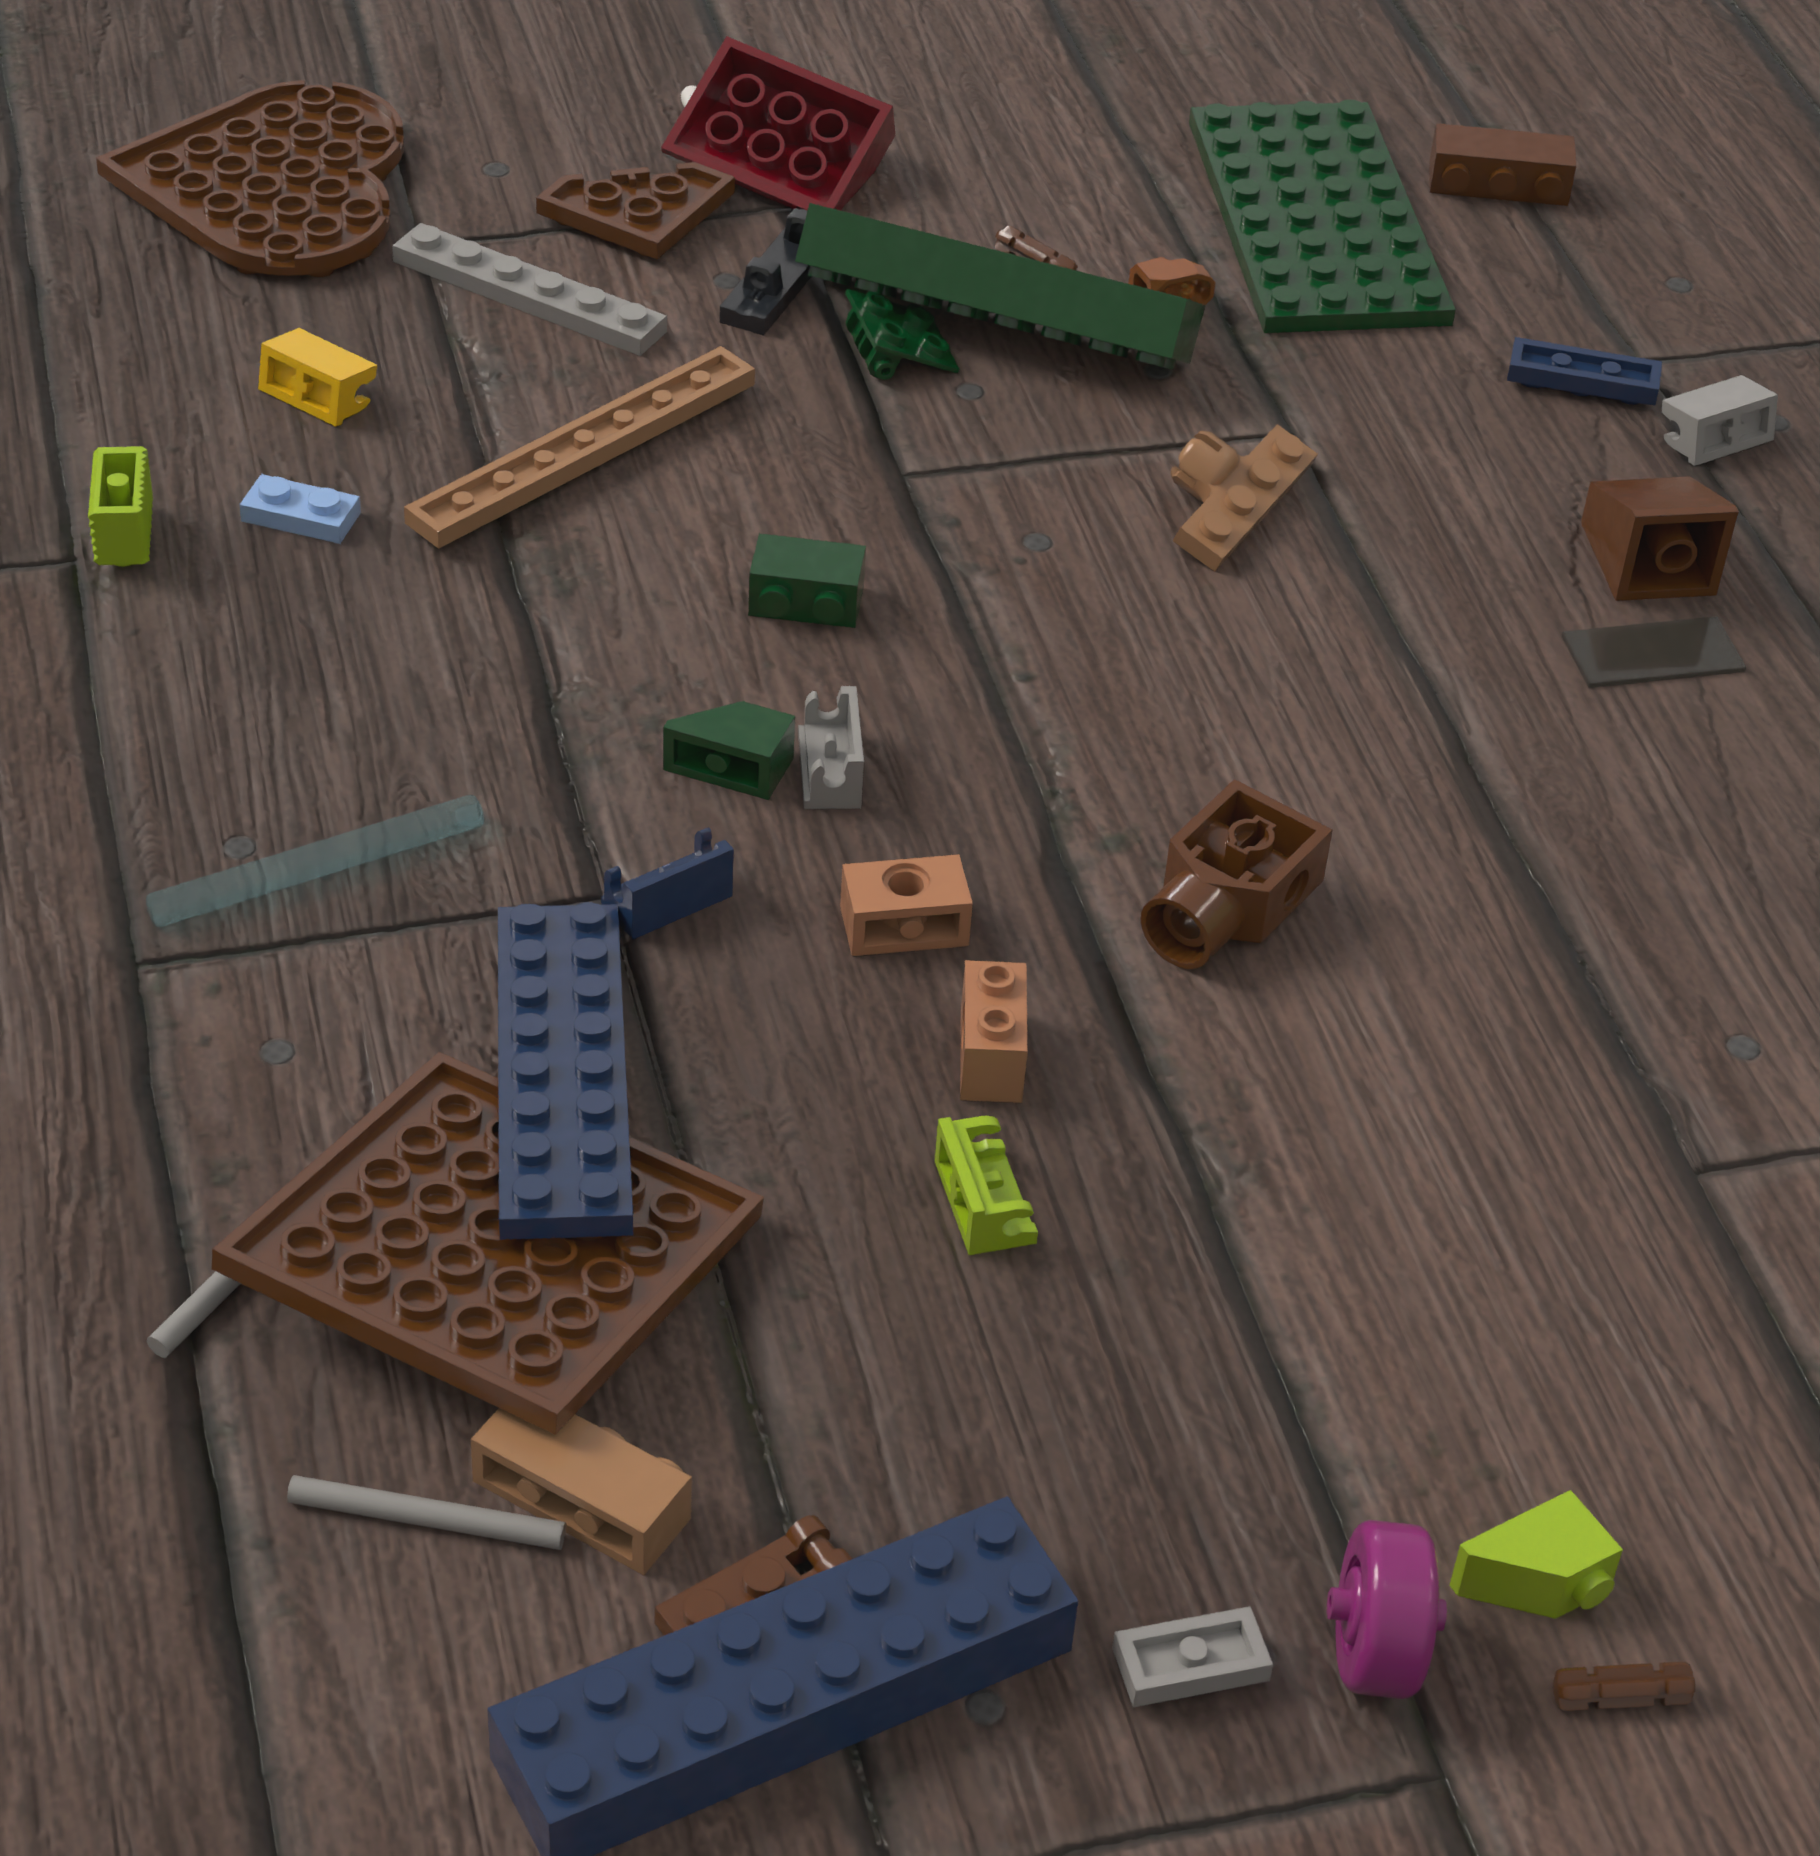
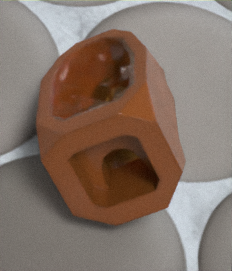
M1158 257L1137 263L1130 269L1128 283L1187 298L1206 305L1214 297L1216 288L1215 280L1203 265L1184 258L1168 260Z

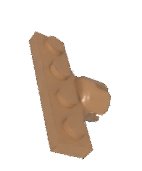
M1278 424L1246 456L1238 455L1234 448L1212 432L1200 431L1180 452L1178 457L1180 461L1179 468L1176 466L1171 468L1170 476L1173 482L1198 501H1203V504L1180 527L1173 542L1214 572L1304 475L1318 455L1299 438L1290 434Z

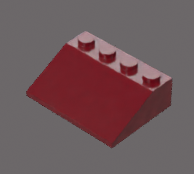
M726 36L661 146V151L685 163L696 162L734 176L735 184L792 209L808 210L809 203L841 211L874 174L896 136L893 106Z

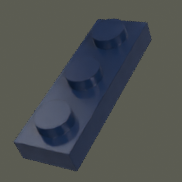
M1515 337L1507 381L1521 383L1531 388L1546 387L1570 391L1578 396L1594 395L1617 399L1626 404L1634 405L1641 403L1655 406L1660 387L1662 361Z

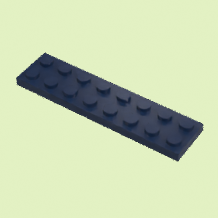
M584 902L577 905L561 906L521 904L516 907H498L500 1240L633 1235L618 906L616 904L600 905L593 902Z

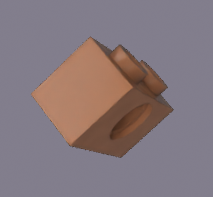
M959 854L842 864L840 908L852 956L969 946L973 903Z
M965 960L961 1003L960 1100L1022 1103L1028 1052L1026 963Z

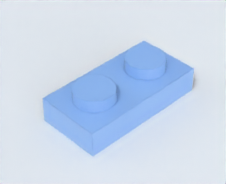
M263 474L259 476L240 503L242 522L341 544L361 514L360 496Z

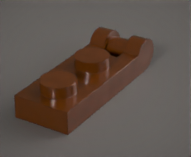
M816 1515L805 1516L795 1522L785 1536L655 1606V1625L665 1636L853 1558L845 1549L834 1548L829 1542L830 1531ZM808 1560L814 1569L800 1575L794 1567Z

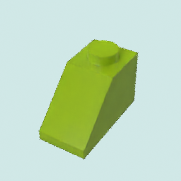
M1569 1490L1461 1543L1449 1586L1460 1597L1556 1619L1578 1607L1582 1609L1593 1608L1608 1597L1615 1585L1614 1577L1623 1549L1577 1496Z

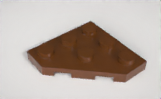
M696 162L676 164V172L650 175L648 167L611 170L610 179L584 181L582 173L563 175L536 197V213L555 220L561 225L571 226L597 236L603 241H610L637 251L640 255L658 259L735 193V177Z

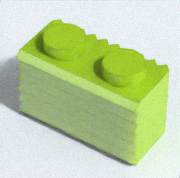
M143 446L98 447L93 452L88 519H90L92 553H94V562L98 565L124 567L133 564H145L150 561L149 548L153 494L148 451Z

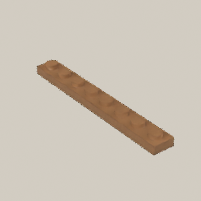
M720 346L404 506L405 524L439 549L754 386L755 368Z

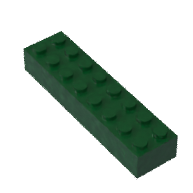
M809 203L795 262L810 265L809 276L847 286L851 285L852 277H855V288L896 298L897 290L902 289L900 298L902 300L940 310L942 309L943 301H948V312L986 322L988 321L989 313H995V324L1029 333H1034L1036 324L1043 326L1041 336L1079 346L1082 336L1090 338L1088 348L1127 358L1129 348L1138 350L1135 360L1174 370L1176 360L1190 364L1205 310V305L1187 298Z

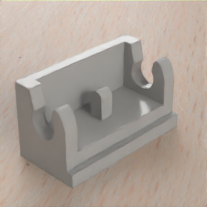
M1740 375L1664 399L1662 401V413L1670 421H1675L1680 428V435L1677 432H1670L1664 434V439L1673 449L1689 458L1688 462L1694 466L1773 441L1778 394Z
M856 686L840 687L837 696L838 707L831 712H823L818 709L819 698L816 691H812L805 700L804 725H798L804 809L861 808L864 758Z

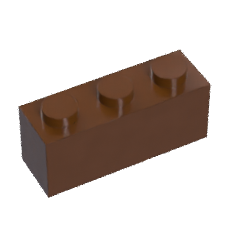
M1436 123L1429 160L1430 193L1568 206L1577 166L1575 137Z

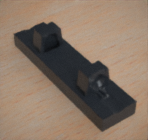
M794 208L787 217L785 228L760 258L753 257L748 263L743 279L720 305L719 323L765 335L812 277L808 275L810 265L795 262L808 210Z

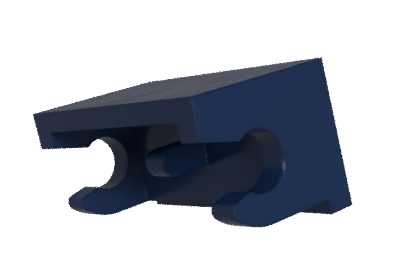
M709 827L695 834L694 853L622 884L619 866L607 870L604 874V895L601 896V905L616 904L618 906L619 925L632 940L732 897L734 849L726 840L715 843L712 850L711 829Z

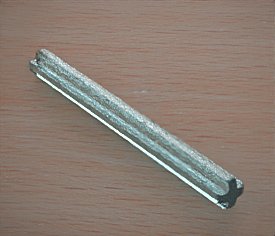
M462 796L152 892L146 896L147 911L156 927H165L480 828L484 824L483 809L476 796Z

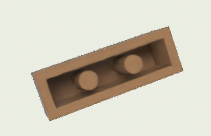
M498 1408L471 1438L473 1482L536 1517L566 1522L567 1534L643 1576L691 1519L692 1476L684 1473L673 1461L663 1457L656 1458L626 1442L615 1430L608 1427H598L576 1414L554 1435Z

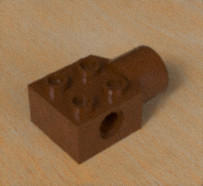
M1234 779L1170 839L1163 888L1145 904L1141 911V927L1145 938L1154 951L1164 960L1184 969H1196L1203 966L1229 939L1262 943L1324 881L1333 829Z

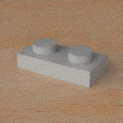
M1251 1606L1116 1631L1114 1634L1112 1649L1133 1707L1270 1681L1273 1663Z

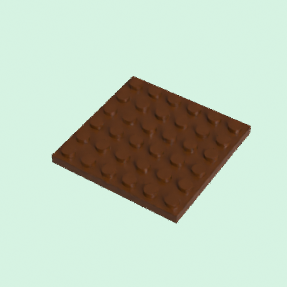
M439 1051L212 1249L211 1269L556 1435L761 1218L764 1197L629 1137L633 1203L632 1236L500 1240L498 1077Z

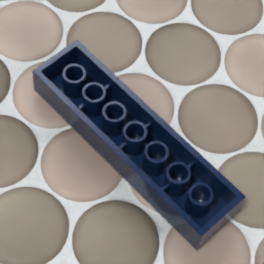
M1006 1496L488 1707L490 1759L541 1856H594L1072 1650L1078 1599L1010 1498Z

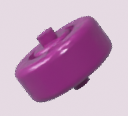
M1367 1520L1359 1524L1353 1531L1346 1548L1339 1588L1331 1587L1329 1589L1327 1617L1330 1620H1336V1656L1339 1674L1345 1687L1354 1694L1408 1699L1420 1690L1426 1679L1433 1655L1436 1632L1443 1631L1446 1624L1447 1604L1445 1599L1439 1598V1567L1433 1539L1429 1532L1419 1525Z

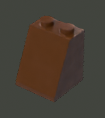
M1691 477L1590 481L1581 524L1615 601L1716 596L1739 511L1736 505Z

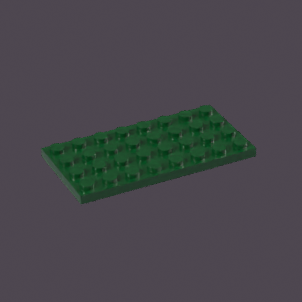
M1348 99L1340 103L1300 101L1296 104L1272 105L1266 102H1257L1246 106H1226L1214 103L1206 107H1191L1189 125L1263 333L1453 326L1456 309L1368 102Z

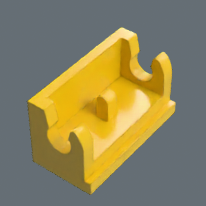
M297 328L261 343L258 389L337 427L343 424V419L359 413L370 403V398L363 395L355 397V394L362 384H368L376 378L377 364L301 328Z

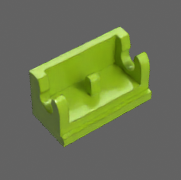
M979 1116L954 1121L951 1120V1117L938 1119L935 1164L968 1255L1037 1244L1038 1231L1035 1223H1032L1029 1217L1034 1212L1030 1202L1022 1199L1005 1154L1006 1148L1003 1140L985 1139L980 1142H971L978 1135L993 1134L1001 1131L998 1119L992 1116Z

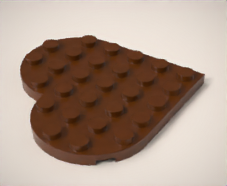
M305 80L282 82L245 93L96 157L98 175L220 260L235 266L241 273L326 277L337 268L369 257L385 238L390 226L389 196L382 181L387 178V175L397 166L402 158L404 151L403 124L400 115L389 102L366 89L340 82H333L332 89L324 85H309L305 87Z

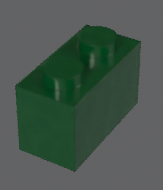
M759 533L749 572L748 616L856 628L864 589L866 546Z

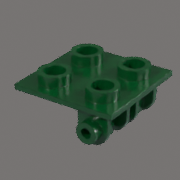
M849 289L846 290L845 294L852 306L846 318V328L851 333L854 343L861 357L865 359L867 369L873 377L881 380L891 378L902 358L954 373L959 372L960 369L949 350L948 343L940 334L933 315L925 308L915 304H910L908 307L896 304L875 292L863 294Z

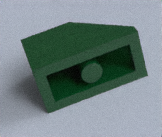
M740 701L670 719L663 727V770L769 800L794 759L795 716Z

